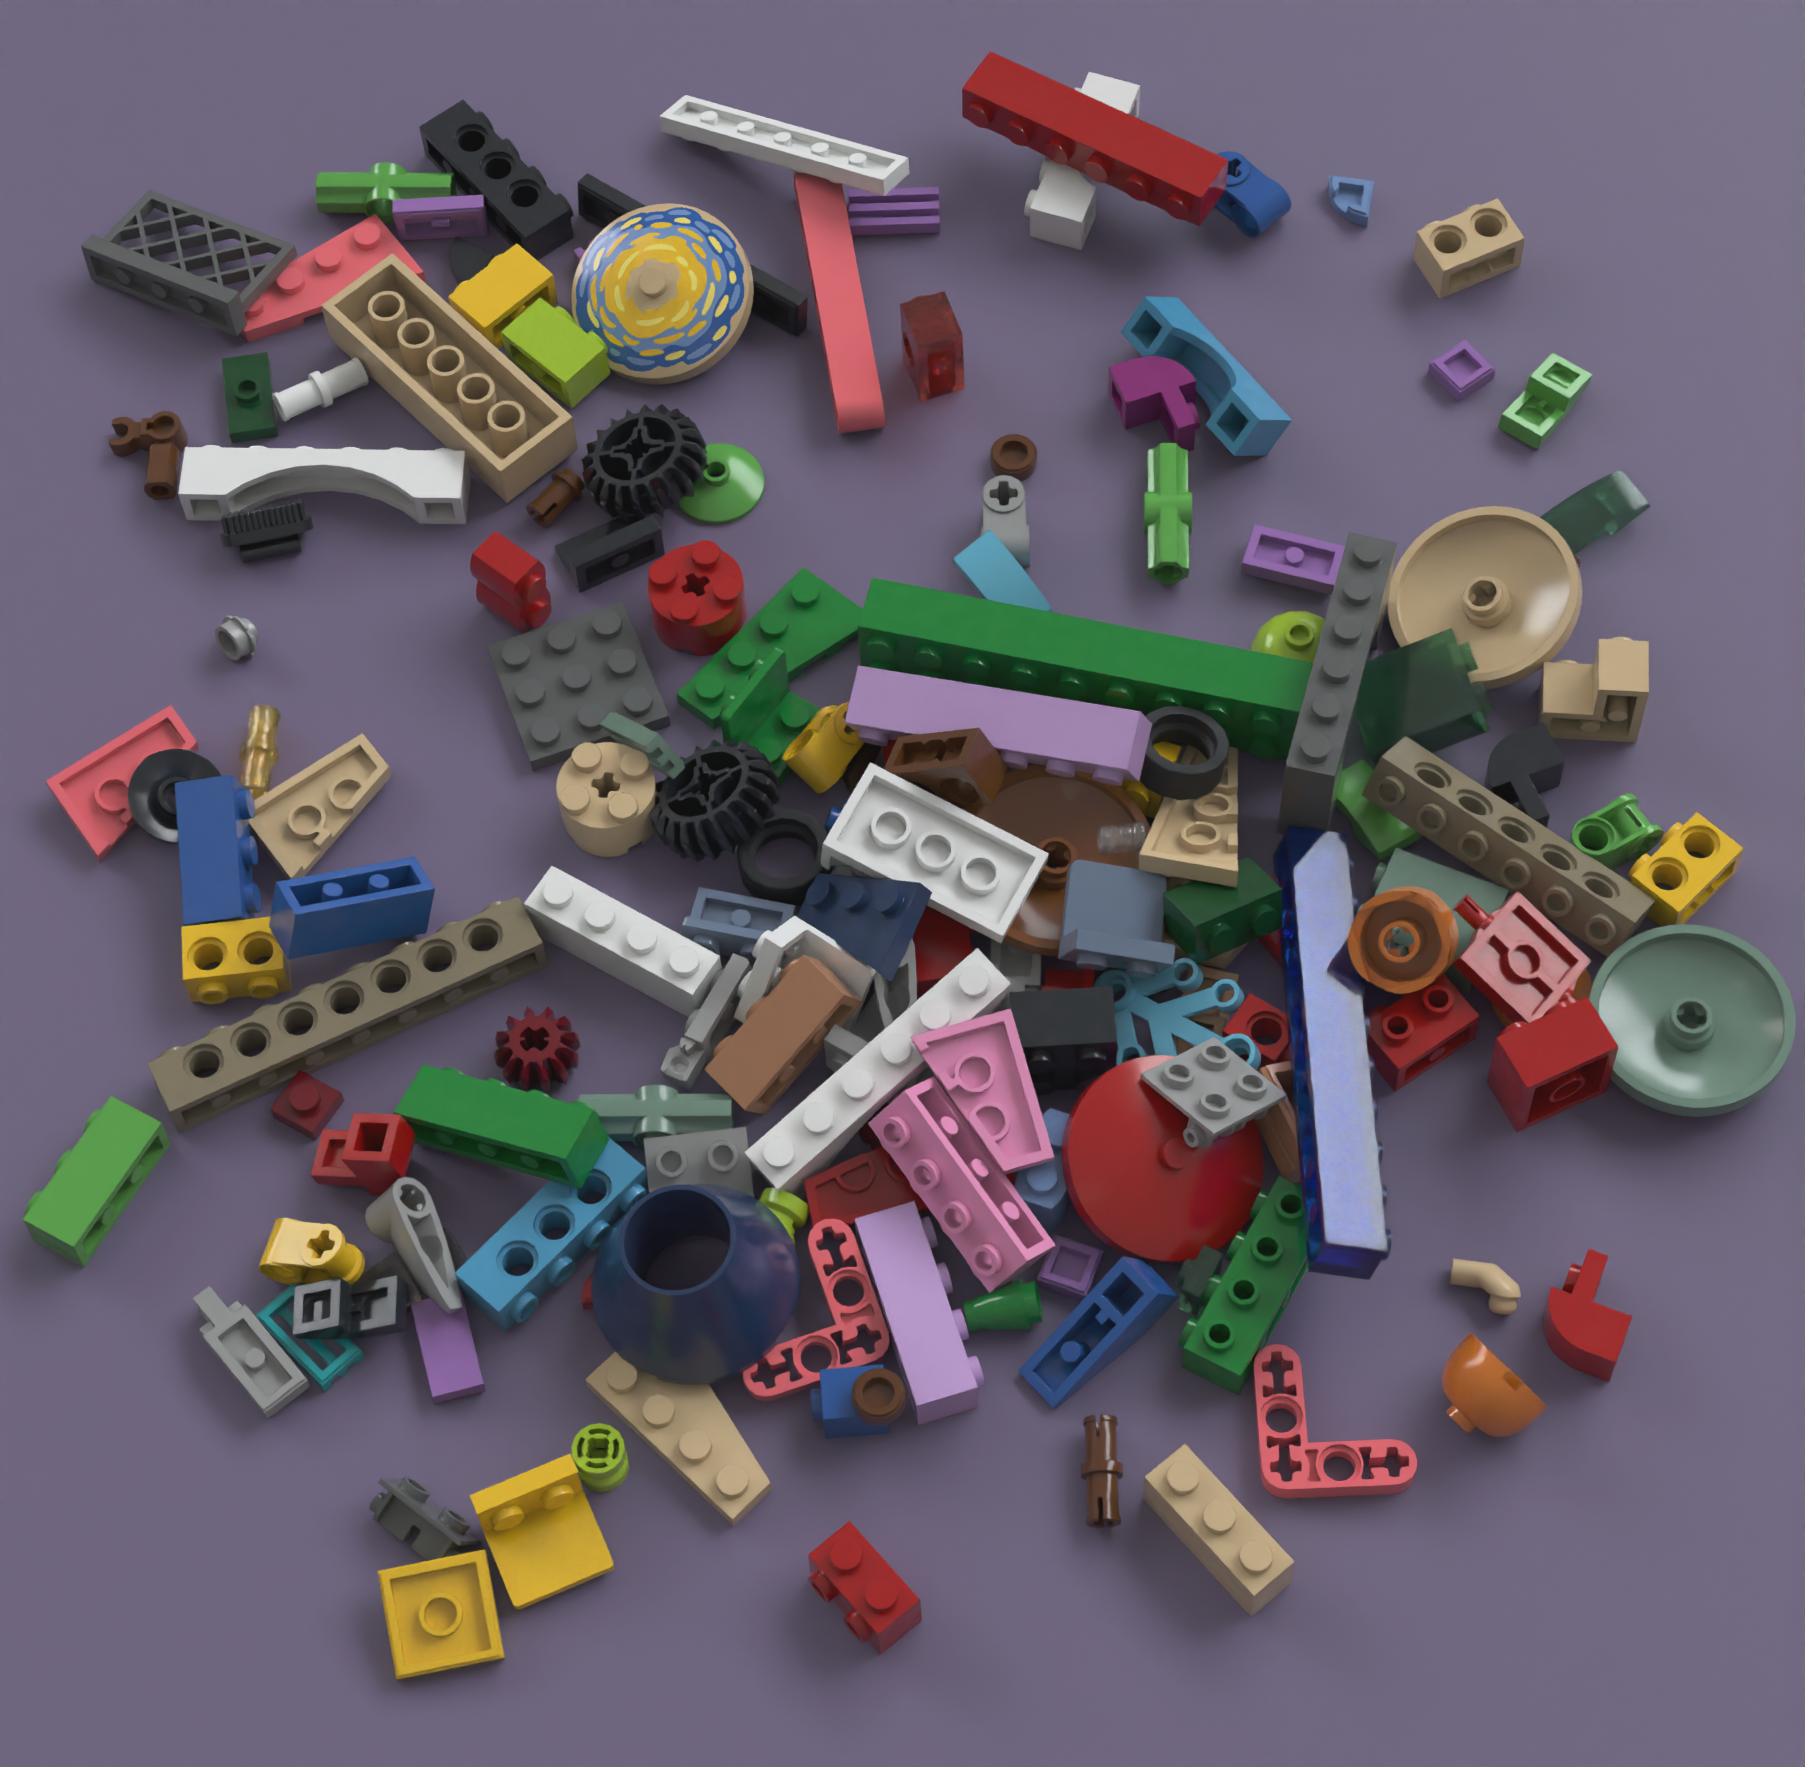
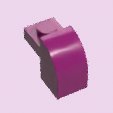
M1146 356L1109 367L1108 394L1125 430L1160 419L1171 443H1176L1180 448L1188 451L1194 450L1195 430L1200 429V419L1195 407L1196 380L1183 365L1164 357Z

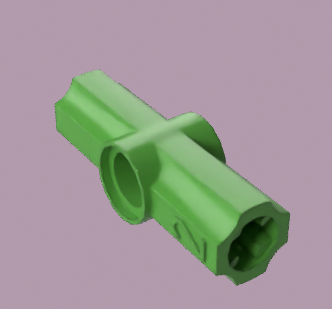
M389 162L377 163L371 166L369 172H320V174H317L315 185L318 212L365 213L368 217L376 214L383 223H394L392 213L393 200L456 196L454 173H407L400 165Z
M1160 443L1157 447L1148 450L1146 458L1147 492H1144V534H1148V578L1156 580L1159 584L1173 585L1182 579L1188 578L1190 570L1189 535H1192V492H1188V450L1180 448L1176 443Z

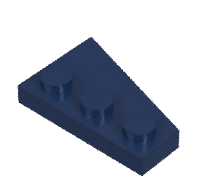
M817 873L806 893V899L797 917L834 939L836 944L892 982L932 892L920 882Z

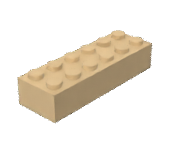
M393 253L321 305L329 338L351 359L358 358L366 373L448 449L465 451L469 468L506 503L578 449L573 417Z

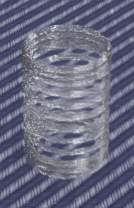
M1128 822L1127 827L1125 823L1122 826L1119 823L1118 827L1114 824L1113 828L1111 824L1109 827L1107 825L1098 826L1096 837L1099 853L1107 855L1108 852L1109 854H1116L1117 851L1119 853L1122 851L1124 853L1126 851L1130 852L1131 850L1133 852L1135 850L1141 851L1146 840L1143 822H1132L1131 825Z

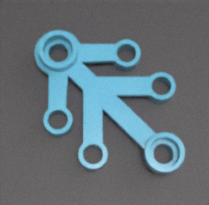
M1190 958L1176 960L1171 967L1157 973L1154 978H1137L1126 975L1125 970H1109L1100 975L1094 984V987L1113 986V996L1120 990H1126L1123 998L1114 1002L1118 1045L1117 1065L1126 1062L1132 1054H1140V1057L1149 1056L1137 1044L1133 1015L1149 1023L1155 1055L1177 1056L1174 1036L1194 1047L1215 1037L1238 1056L1248 1054L1249 1058L1246 1062L1257 1071L1261 1063V1053L1248 1036L1236 1033L1223 1038L1187 1019L1188 1017L1213 1009H1218L1226 1014L1234 1013L1244 1001L1243 991L1235 981L1221 979L1211 988L1161 1004L1146 997L1174 986L1182 992H1193L1198 989L1203 982V972ZM1193 969L1190 979L1179 981L1183 971ZM1234 990V996L1231 1000L1220 1002V997L1225 991Z

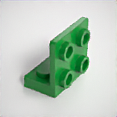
M776 647L766 659H759L750 671L748 682L738 694L733 693L726 699L719 714L723 743L733 738L737 743L747 741L751 746L758 748L760 753H764L772 764L780 786L793 771L782 759L785 750L803 732L815 714L821 709L789 691L785 651Z

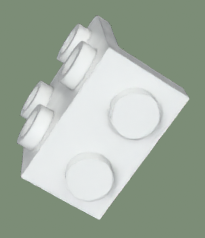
M793 916L773 932L770 930L765 931L755 944L752 955L757 959L753 969L744 977L737 990V996L741 1000L734 1018L745 1023L747 1020L746 1013L749 1008L759 999L767 997L779 983L778 978L782 970L790 962L800 959L803 955L823 961L863 1001H865L876 971L836 944L834 939L798 917ZM863 1003L844 1023L843 1029L850 1031L856 1023Z

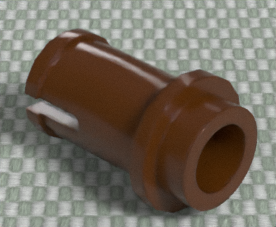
M564 468L562 472H554L551 475L552 482L532 503L526 506L529 515H533L535 512L538 513L533 520L544 528H549L552 522L572 501L578 502L582 498L585 484L575 472L568 468Z

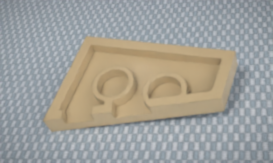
M361 733L254 800L255 816L249 819V829L288 880L304 877L392 776L390 768L365 735Z

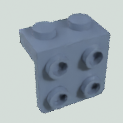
M1076 860L1071 863L1067 872L1058 959L1075 961L1077 967L1088 970H1106L1107 967L1124 969L1126 975L1137 978H1154L1157 973L1174 964L1175 945L1161 942L1164 919L1163 893L1167 890L1165 876L1139 869L1086 860Z

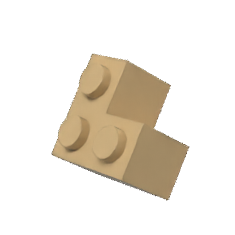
M1628 637L1599 639L1593 664H1578L1572 660L1544 662L1538 690V724L1544 722L1552 738L1637 742L1649 694V641H1636Z

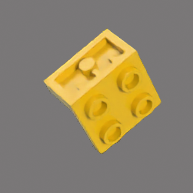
M571 1454L469 1495L513 1607L516 1610H521L611 1572L614 1569V1562L584 1493L579 1473Z

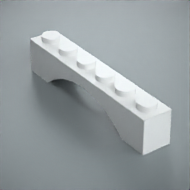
M206 445L203 447H185L178 495L187 520L221 521L223 514L228 515L229 512L251 510L279 498L307 492L336 491L356 493L381 500L402 510L419 524H466L471 475L466 452L454 451L448 448L407 450L395 447L388 450H368L356 447L314 449L308 446H300L294 449L267 448L264 446L222 448L216 445Z
M976 948L744 1153L758 1172L779 1193L784 1190L798 1196L805 1189L804 1180L827 1170L839 1152L873 1114L901 1088L929 1067L911 1042L910 1036L1010 1009L1009 992H1014L1012 984Z

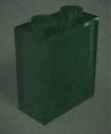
M1452 628L1367 660L1355 706V714L1367 751L1376 766L1380 758L1405 736L1433 753L1491 731L1485 714L1493 710L1489 695L1483 682L1475 685L1471 674L1472 671L1479 669L1476 657L1469 641L1460 644Z

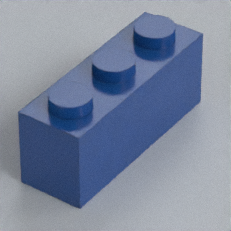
M233 774L175 783L184 926L255 918V913L261 911V896L256 883H253L252 866L258 863V850L254 837L249 834V819L255 816L254 799L250 789H246Z
M416 857L278 881L275 885L269 928L288 960L427 933L435 888Z

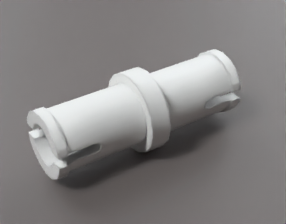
M355 357L351 361L322 374L319 371L308 374V380L279 393L272 394V399L279 416L286 422L290 418L319 405L322 408H326L333 404V399L359 387L367 386L369 381L363 365Z

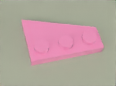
M1011 1008L910 1036L913 1045L1004 1175L1054 1161L1053 1150Z

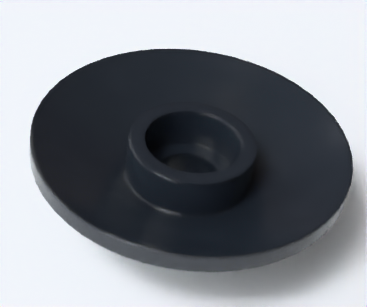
M167 749L154 753L141 762L131 777L128 787L130 812L138 826L151 837L165 843L179 844L176 808L171 807L167 802V798L175 794V783L222 775L210 760L190 750Z

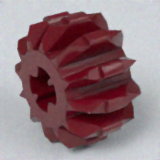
M527 1006L524 1011L525 1019L520 1021L508 1015L506 1021L508 1030L497 1031L495 1041L498 1049L495 1050L494 1058L496 1065L503 1069L504 1079L509 1085L519 1081L521 1090L529 1092L535 1084H540L542 1091L548 1094L551 1088L550 1081L556 1080L566 1085L569 1079L567 1070L578 1069L580 1061L576 1051L581 1046L578 1034L571 1031V1022L566 1015L555 1019L553 1010L547 1007L540 1016H535L533 1010Z

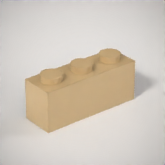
M1186 1444L1182 1445L1144 1477L1143 1500L1251 1617L1291 1584L1295 1561Z

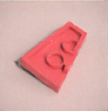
M171 705L46 780L48 789L100 863L135 824L128 805V787L134 771L141 762L162 750L186 749L193 752L199 750L197 741Z

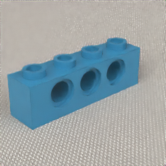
M609 1138V1142L581 1189L550 1180L455 1272V1277L463 1296L504 1332L515 1322L521 1323L530 1317L538 1306L539 1298L552 1285L557 1287L563 1284L573 1273L576 1262L589 1249L591 1251L598 1249L611 1231L612 1226L641 1198L648 1194L649 1186L646 1168L611 1138ZM591 1193L605 1195L600 1202L595 1204L582 1202V1199ZM564 1228L569 1230L561 1239L550 1240L545 1238L547 1233L553 1229ZM518 1264H529L532 1266L531 1270L522 1276L508 1274Z

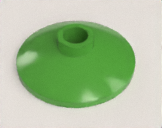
M708 444L706 446L708 452L706 456L709 467L703 471L704 483L693 486L694 497H683L680 500V510L686 516L701 523L714 525L731 523L745 517L758 505L764 492V474L759 462L748 451L731 444ZM713 474H723L720 477H711Z

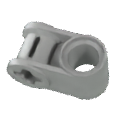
M996 476L990 479L983 488V526H981V536L990 529L1021 567H1030L1029 524L1026 525L1024 487L1018 479L1012 476Z

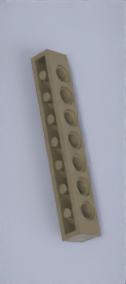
M519 896L507 901H496L486 906L481 913L461 922L452 921L446 923L430 936L416 942L402 943L396 946L390 954L370 963L362 962L355 964L347 969L343 975L323 984H311L303 988L298 995L279 1004L262 1006L255 1010L250 1017L230 1026L221 1025L215 1027L203 1038L188 1045L171 1047L163 1051L158 1058L148 1062L147 1065L178 1133H182L289 1084L299 1070L307 1074L314 1073L547 967L548 963L543 942ZM483 944H495V946L488 951H476V949ZM439 964L450 965L446 970L442 972L430 971L433 967ZM392 985L404 986L401 990L395 993L384 992L388 987ZM346 1006H358L356 1010L349 1014L338 1013ZM299 1027H311L305 1034L292 1035L293 1031ZM253 1048H265L256 1056H245ZM206 1069H218L216 1073L210 1077H198Z

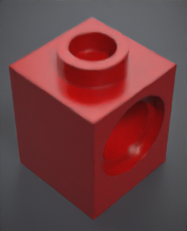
M1251 993L1248 994L1222 1031L1223 1038L1239 1033L1248 1036L1255 1043L1261 1053V1063L1257 1071L1266 1065L1297 1060L1304 1049V1045L1300 1043L1302 1023ZM1260 1036H1268L1273 1038L1276 1043L1261 1045L1254 1039ZM1242 1054L1239 1057L1246 1062L1249 1055Z

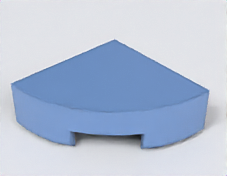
M1329 175L1328 196L1333 208L1346 220L1367 227L1374 181Z

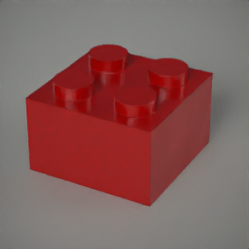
M1588 996L1572 1004L1570 1001H1562L1549 1008L1543 1017L1527 1024L1524 1021L1515 1022L1499 1033L1495 1041L1487 1084L1516 1132H1519L1605 1093L1619 1046Z

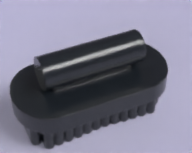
M294 499L292 502L286 501V503L265 505L263 508L257 507V509L252 508L251 510H240L234 513L229 512L228 515L223 514L221 521L224 533L220 534L223 547L240 545L243 563L302 552L298 533L311 530L314 526L312 517L306 516L303 500L298 499L297 501Z

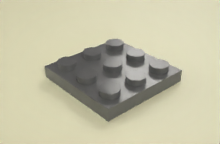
M623 601L487 645L489 658L532 771L568 760L572 756L573 750L582 743H616L611 738L613 734L605 731L600 725L610 712H616L652 731L670 726L668 712Z

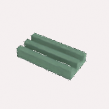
M610 712L600 723L605 731L613 734L611 738L616 743L624 744L643 752L648 757L652 769L675 779L685 768L684 762L660 734L616 712Z

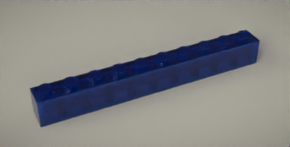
M1288 825L1273 854L1275 883L1282 889L1283 928L1279 929L1308 1272L1370 1280L1381 1260L1385 1261L1390 1254L1392 1234L1390 1229L1385 1228L1384 1222L1387 1188L1384 1184H1381L1379 1172L1383 1158V1146L1381 1141H1376L1375 1132L1379 1105L1377 1099L1372 1098L1371 1092L1374 1059L1372 1056H1368L1367 1052L1370 1018L1364 1014L1362 1002L1366 990V979L1355 969L1348 950V935L1358 909V898L1356 894H1352L1350 882L1354 870V859L1347 852L1346 834Z

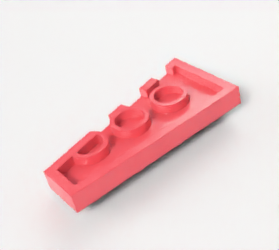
M374 214L292 261L244 313L247 326L240 333L249 343L303 325L306 317L323 313L321 307L323 303L392 253L426 283L425 274L379 217Z

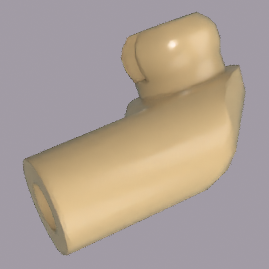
M1453 1258L1450 1284L1483 1288L1490 1294L1489 1308L1494 1313L1510 1315L1516 1311V1299L1521 1297L1519 1285L1499 1266L1491 1263Z

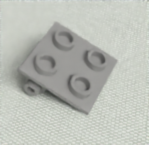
M1215 1037L1142 1073L1140 1077L1189 1117L1183 1136L1185 1142L1192 1148H1207L1212 1144L1213 1140L1218 1138V1135L1227 1137L1233 1134L1234 1131H1239L1252 1119L1259 1120L1265 1117L1271 1106L1285 1100L1287 1097L1283 1091Z
M746 1127L643 1139L649 1193L670 1185L714 1184L737 1189L754 1197L751 1161L744 1153L749 1149Z

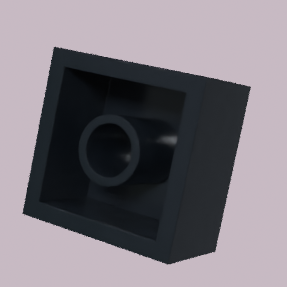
M1113 986L1009 992L1010 1008L1036 1096L1047 1095L1054 1090L1077 1089L1083 1092L1096 1078L1116 1067L1117 1036Z

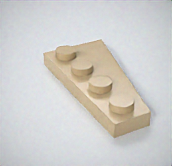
M1188 744L1180 764H1200L1207 761V759L1198 749ZM1229 747L1221 781L1211 793L1197 799L1187 800L1164 797L1139 853V870L1163 874L1165 877H1180L1237 887L1238 748Z
M616 1352L585 1379L587 1387L733 1526L772 1490L771 1482L709 1384L681 1385L657 1380L656 1376L628 1363Z

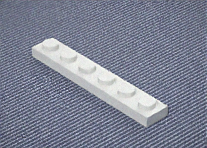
M684 95L660 115L662 132L679 136L687 141H696L717 147L722 151H731L752 157L760 162H769L790 168L795 172L825 178L833 183H842L863 189L871 194L885 196L910 173L908 157L688 95Z

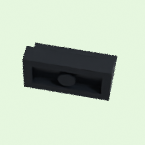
M653 515L642 520L636 516L628 523L622 517H618L555 546L557 555L579 593L665 555L662 531Z

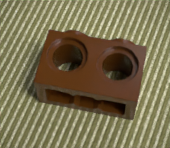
M980 728L899 736L884 767V770L959 808L993 805L1008 769V765Z

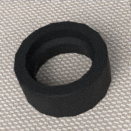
M1184 706L1162 707L1148 713L1146 718L1152 723L1140 782L1158 795L1176 800L1197 799L1211 793L1221 781L1230 744L1225 730L1214 718L1200 710ZM1161 741L1186 743L1198 749L1207 761L1194 765L1174 763L1162 757L1152 745Z
M780 808L774 810L775 815L772 818L763 821L764 831H755L749 837L750 843L743 841L738 844L737 859L739 872L744 887L754 898L797 906L804 903L806 893L817 873H831L832 866L827 870L820 862L822 845L827 837V831L815 817L800 810ZM784 837L795 838L812 847L814 853L813 863L809 869L799 876L787 879L772 878L760 872L757 868L755 861L757 852L772 840Z

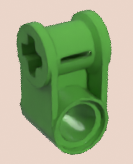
M1627 793L1613 800L1606 807L1575 823L1569 843L1612 870L1631 859H1636L1649 852L1662 839L1664 831L1659 825H1652L1637 807L1639 804L1637 797L1633 793ZM1583 846H1592L1598 851H1591Z

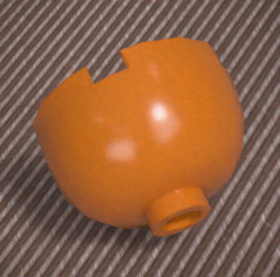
M1472 1333L1455 1348L1445 1363L1442 1373V1388L1449 1401L1453 1404L1446 1413L1468 1434L1476 1427L1491 1437H1507L1516 1434L1530 1425L1548 1407Z

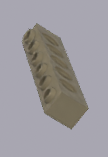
M1407 736L1403 737L1380 758L1361 794L1503 888L1509 889L1511 894L1517 891L1520 892L1543 915L1607 957L1620 945L1636 935L1657 900Z

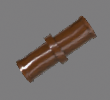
M1100 1414V1423L1096 1422L1095 1415H1090L1083 1419L1086 1462L1081 1465V1478L1086 1480L1087 1485L1086 1525L1094 1528H1104V1520H1108L1109 1528L1121 1524L1118 1480L1123 1477V1464L1117 1461L1116 1426L1118 1422L1117 1417Z

